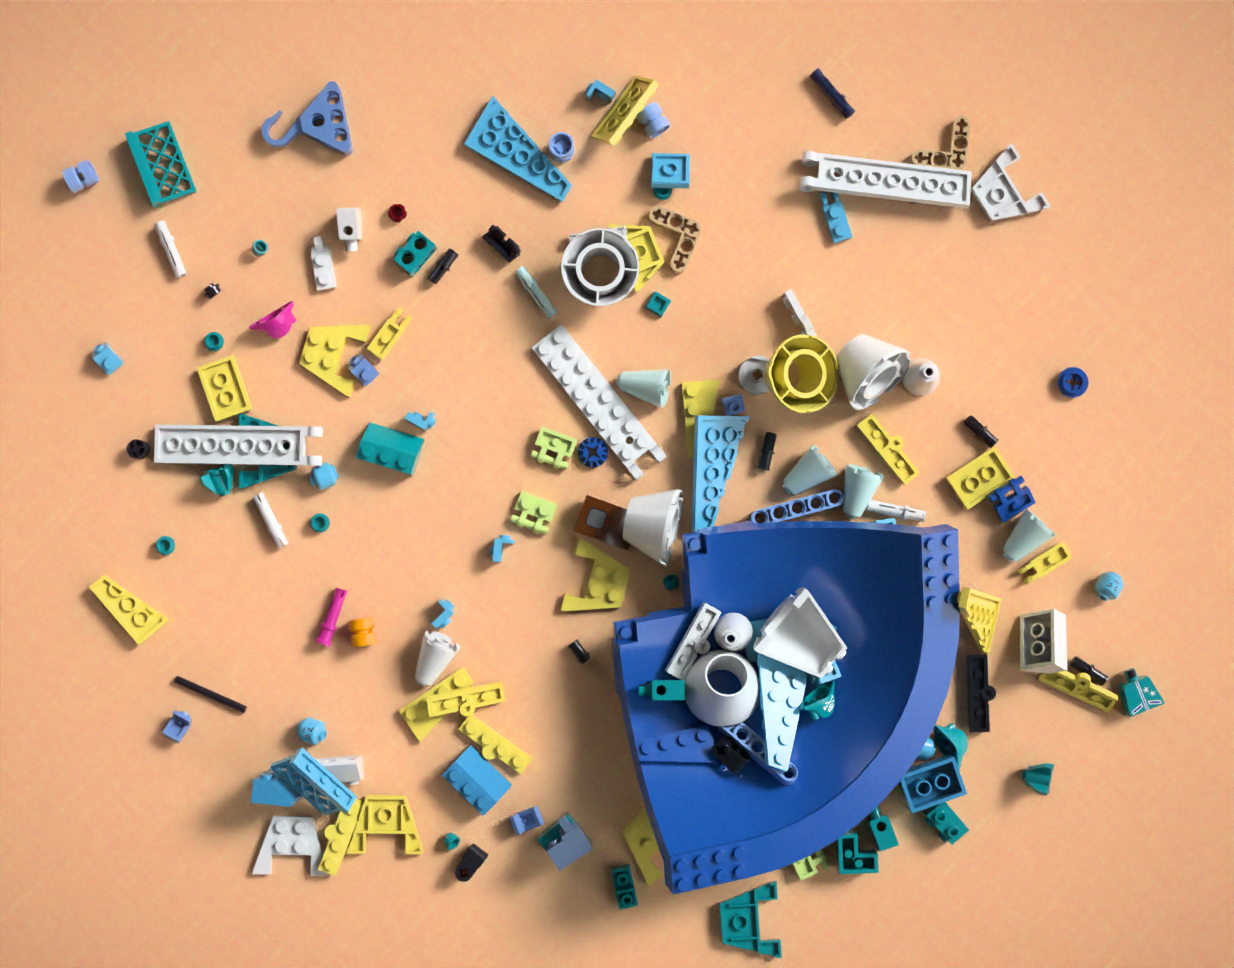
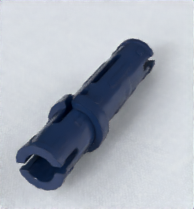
M819 68L811 73L810 78L827 95L833 107H836L846 119L856 112L847 102L844 94L841 95Z

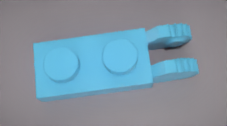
M824 191L819 192L823 205L822 210L833 243L851 239L853 236L838 193L831 192L834 203L828 205L826 193Z

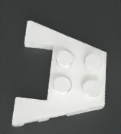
M1012 143L971 189L991 222L1042 211L1051 207L1042 192L1024 202L1004 168L1021 158Z
M274 815L253 869V874L270 875L272 873V854L311 855V876H329V873L318 870L324 852L321 849L313 816Z

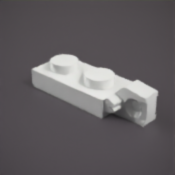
M321 236L313 237L315 248H311V257L317 291L337 288L329 246H324Z

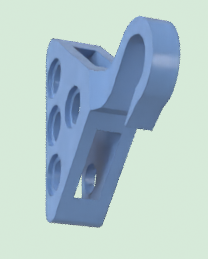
M330 81L282 139L274 140L269 134L270 128L276 124L283 114L281 110L266 119L262 125L263 138L269 145L276 148L287 146L298 135H305L345 156H350L353 153L342 92L334 81ZM332 98H338L336 104H329ZM342 116L340 122H333L334 117ZM317 120H323V124L321 126H314ZM340 134H345L346 136L343 141H337V137Z

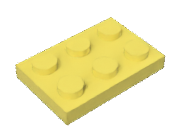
M234 355L197 367L215 422L253 410Z
M994 446L947 476L946 480L965 509L968 510L994 493L993 490L1005 486L1012 478L1015 479V476Z

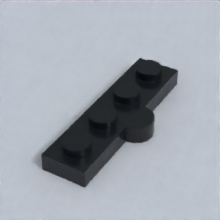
M967 654L969 732H990L988 701L996 697V690L988 685L987 654Z

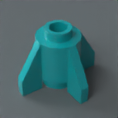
M224 464L222 467L204 470V475L199 477L201 484L215 495L225 496L233 488L234 468L232 464Z
M1043 763L1034 766L1029 765L1028 769L1024 768L1022 780H1025V785H1028L1038 794L1047 796L1050 792L1054 764Z

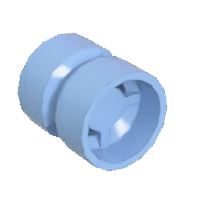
M657 102L647 105L636 115L641 125H646L645 130L650 139L659 136L671 126L668 119L661 116L662 110Z
M558 132L550 138V154L555 161L564 163L571 160L574 155L573 139L567 133Z
M88 159L77 163L76 168L71 166L62 170L63 177L73 193L84 189L85 185L91 186L99 182L98 175Z

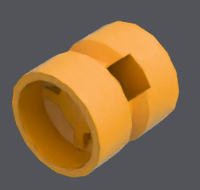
M373 617L348 621L349 632L353 633L350 637L352 648L377 643L375 632H372L374 628Z

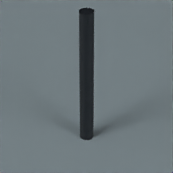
M177 676L174 680L176 684L242 713H245L248 706L180 676Z

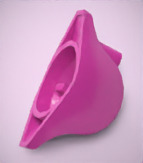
M293 301L286 303L251 324L249 328L251 330L263 331L273 338L285 336L290 331L291 325L296 322L291 312L294 306Z

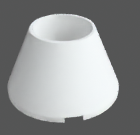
M597 228L581 233L568 244L562 257L561 272L567 289L575 298L592 306H608L621 301L632 291L639 274V260L634 247L623 235L610 229ZM596 256L609 257L617 264L619 274L609 285L594 286L588 283L582 275L583 267L588 260Z
M866 334L858 335L850 340L841 349L836 359L839 366L838 372L851 406L856 410L865 409L880 400L878 397L885 391L889 393L908 370L911 363L909 358L910 352Z
M680 489L633 497L629 502L625 516L623 539L662 566H667L673 552L671 547L673 541H676L683 498H679V494L683 493Z
M727 650L709 651L695 659L684 679L685 701L692 713L707 724L718 727L740 724L754 713L760 702L759 674L753 664L739 653ZM715 670H728L738 677L742 689L735 694H721L711 687L707 675Z

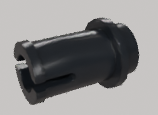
M578 639L568 646L577 657L578 663L584 664L591 658L590 652L587 653Z

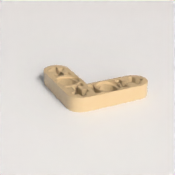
M959 116L953 121L949 152L917 149L910 157L911 164L962 170L967 163L970 120L965 116ZM962 121L966 127L962 129L961 135H955L960 130V127L956 124ZM957 139L962 140L964 148L957 149L954 141ZM963 153L959 155V162H961L962 164L956 167V164L953 163V161L956 160L957 154ZM920 154L921 158L927 159L928 155H931L929 164H927L928 160H922L921 163H918L915 157ZM941 156L943 164L940 166L935 165L933 158Z
M655 206L650 210V221L655 225L681 234L670 266L673 272L683 273L687 269L701 234V224L694 219L664 207ZM660 211L663 217L669 214L667 224L663 223L665 221L663 218L659 217L658 220H655L653 213ZM677 217L680 219L681 224L678 227H673L670 224V220ZM684 221H687L686 226L692 227L693 225H696V229L698 230V232L694 231V233L691 234L690 229L686 227L684 231H682L681 229L683 227ZM689 242L692 248L690 251L684 252L680 247L681 244ZM677 253L688 256V259L684 257L682 260L684 267L676 269L674 262H678L680 255H677Z

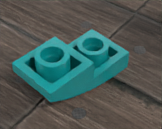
M630 864L611 868L619 910L638 906Z

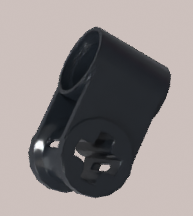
M728 736L720 737L712 747L713 755L734 774L738 775L751 761V756Z
M473 843L455 871L456 878L461 882L469 881L489 854ZM468 868V874L461 875V869Z

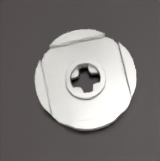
M753 356L741 365L738 378L741 387L747 392L759 395L769 391L764 380V370L769 361L768 358ZM757 370H760V374L763 375V378H759V380L757 381L755 380V377L752 376V373H756Z

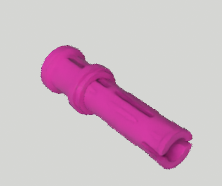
M336 587L325 621H322L320 624L321 630L318 638H315V642L331 647L333 633L337 631L336 622L348 591Z

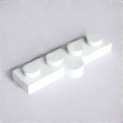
M792 289L784 292L782 301L787 309H791L793 322L796 326L799 325L802 330L800 334L817 337L811 321L805 316Z
M705 602L702 603L665 669L667 673L680 680L685 679L697 657V653L705 654L709 651L710 643L706 639L722 613L721 611Z

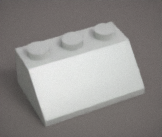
M1048 609L1020 615L1021 671L1049 674L1067 671L1065 614L1056 609Z
M362 755L316 758L340 782H347V785H355L364 779Z

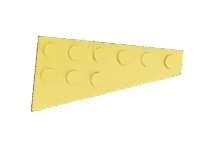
M963 587L957 597L958 607L981 653L989 655L1002 599Z

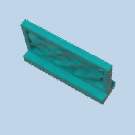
M170 121L134 133L132 131L124 133L153 208L197 192ZM168 127L170 134L167 140L157 136L161 129ZM145 134L151 136L152 139L149 145L141 143L139 136ZM155 139L165 143L161 152L151 148ZM168 144L177 150L174 157L164 153ZM149 151L159 154L155 163L147 160L146 157ZM162 156L172 160L168 169L158 165ZM174 162L183 166L180 175L171 171ZM156 168L166 172L162 181L153 176ZM169 174L178 177L175 186L165 183ZM181 179L189 182L191 189L185 191L178 189ZM163 185L173 189L170 196L161 197L160 191Z

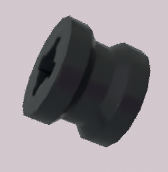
M134 439L127 445V453L132 458L144 459L150 452L148 443L142 440Z

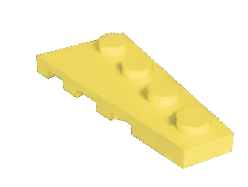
M464 667L399 710L420 743L446 715L429 717L426 696L470 688L474 682Z

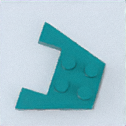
M239 414V426H279L245 414ZM285 442L283 445L286 450L290 446L288 442ZM259 465L258 471H239V488L245 489L297 470V465Z
M776 880L720 902L722 943L782 958L781 940H760L758 901L778 900Z

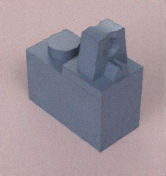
M565 815L558 819L562 827L559 830L561 839L555 838L548 843L549 847L546 851L559 871L593 848L579 824H576L574 821L570 823Z

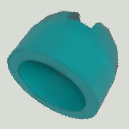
M256 240L251 247L252 253L259 257L263 256L268 250V245L263 240Z
M668 575L663 579V584L667 590L673 591L674 588L678 589L679 580L677 575Z
M448 833L445 835L446 838H443V843L449 850L455 849L460 843V838L454 833Z

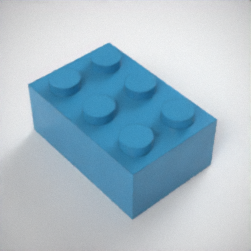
M951 754L909 768L905 776L898 783L907 809L911 813L967 794L955 757Z

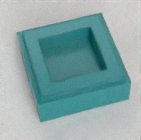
M655 291L645 308L662 318L671 300Z

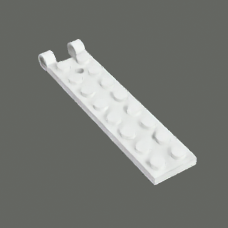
M814 151L802 153V165L806 167L818 165L817 178L811 176L800 178L799 189L803 192L817 190L968 209L970 206L971 171L816 153ZM839 173L840 177H835L833 174Z
M562 324L532 347L533 351L636 480L644 476V473L634 461L649 450L659 463L667 457ZM627 437L633 438V442L631 444L626 443Z
M155 425L154 463L322 466V456H306L305 453L306 437H323V427ZM285 442H288L290 445L287 450L283 447Z

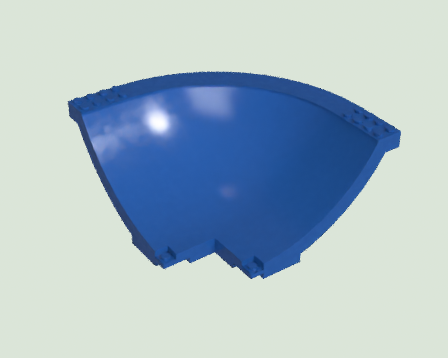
M745 521L697 529V532L682 534L684 569L681 572L684 607L650 612L644 617L613 622L614 638H612L616 693L621 699L629 746L641 794L663 859L665 885L673 895L778 870L812 855L858 825L883 802L902 780L920 754L936 724L947 697L955 667L960 627V609L957 602L960 592L958 529L948 524L916 527L846 521L770 523ZM806 588L829 622L837 627L836 632L847 649L845 650V656L841 660H835L842 677L834 680L835 708L833 713L829 717H820L817 720H812L808 711L800 709L790 756V762L798 770L795 782L791 785L782 784L752 758L738 775L729 771L720 760L718 765L711 763L676 764L673 762L638 763L633 747L634 741L709 725L714 744L720 737L724 736L717 726L707 724L697 718L689 709L685 700H649V696L639 697L638 685L649 684V680H680L667 673L665 669L702 603L705 602L721 611L722 613L719 618L727 613H740L751 622L769 618L790 594L795 596L797 595V589ZM713 627L706 639L710 643L709 651L724 650L717 644L714 638ZM745 648L736 652L747 658ZM757 661L751 662L759 674V667H757ZM715 670L707 675L711 687L721 694H735L742 689L738 677L728 670ZM808 676L803 699L815 689L813 684L810 683ZM657 687L656 691L658 694L662 693V687ZM759 702L754 713L743 723L765 740V733L762 728L763 711H761ZM743 732L736 734L741 740L747 738V735ZM752 746L753 751L758 753L762 751L761 746ZM791 771L783 772L786 778L793 777Z

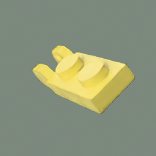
M398 308L392 317L386 321L366 349L381 361L385 359L412 320V316L408 315L400 326L395 323L402 315L403 310L401 308Z
M1063 541L1030 560L1028 564L1019 568L1017 572L1018 574H1023L1030 568L1034 569L1035 574L1023 580L1026 585L1037 578L1045 576L1073 557Z

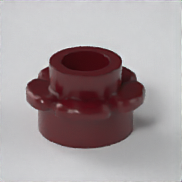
M393 204L389 208L388 216L394 222H401L402 219L406 218L407 212L402 204Z

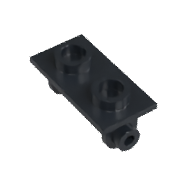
M493 224L488 229L489 232L482 236L509 263L520 256V246L510 237L505 240L504 238L507 234L499 226Z

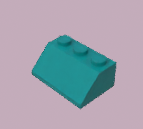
M370 422L361 439L356 458L414 476L425 439Z

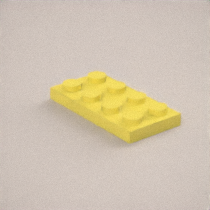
M635 75L591 136L596 141L612 146L617 144L625 130L632 125L636 115L644 109L648 99L655 94L659 84L654 79Z

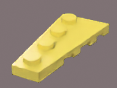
M720 380L682 382L688 459H694L695 415H714Z
M103 575L89 587L138 645L143 644L170 621L106 575Z

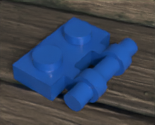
M1021 475L1015 479H1010L1008 484L1001 488H996L993 490L994 493L988 496L991 502L999 500L993 507L1003 523L1036 503L1030 489L1026 485L1020 488L1019 485L1025 482ZM1013 489L1014 493L1005 497V494Z

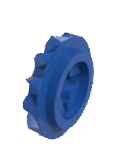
M1077 367L1066 368L1060 373L1057 380L1058 389H1060L1063 395L1070 398L1083 395L1089 384L1086 373ZM1073 377L1074 381L1080 384L1074 385L1071 390V384L1065 381L1071 380Z
M590 437L580 443L578 458L582 464L595 468L601 466L606 461L608 448L603 440ZM599 446L596 451L599 458L592 456L587 459L589 451L586 447L594 449Z

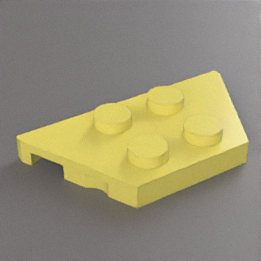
M608 224L609 228L625 226L627 229L626 239L634 247L639 260V274L634 286L635 292L638 293L665 263L650 226Z

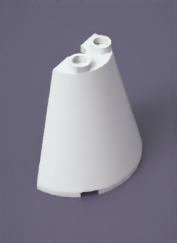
M802 587L796 590L797 595L793 596L790 594L771 614L760 630L762 632L761 638L757 637L755 640L754 650L819 678H823L824 675L827 676L833 670L832 663L836 659L841 660L845 656L847 647L810 592Z

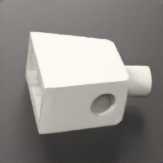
M337 208L339 240H345L346 251H357V239H362L361 209ZM350 227L353 229V233L351 235L348 234V229Z

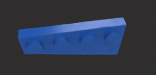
M709 725L633 742L638 763L719 764V759L712 752L714 742Z

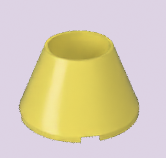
M795 335L783 341L776 348L765 367L764 380L767 388L784 407L798 413H810L823 408L834 396L839 382L837 381L839 366L834 352L823 340L812 335ZM792 360L796 363L799 370V382L795 389L790 384L788 378V369Z

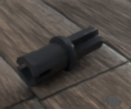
M449 248L443 258L437 261L438 265L429 276V280L437 284L445 272L450 271L449 268L459 255Z
M970 415L965 419L964 424L976 434V438L979 437L989 448H992L999 441L998 438L986 429L987 426H983L974 416Z
M766 432L763 447L760 449L761 456L758 469L769 471L772 455L775 454L773 450L777 434Z
M1077 656L1070 662V666L1081 673H1087L1100 686L1106 683L1108 675L1094 668L1093 664L1090 665Z

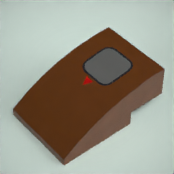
M586 495L574 531L625 550H629L630 543L623 539V527L627 509Z

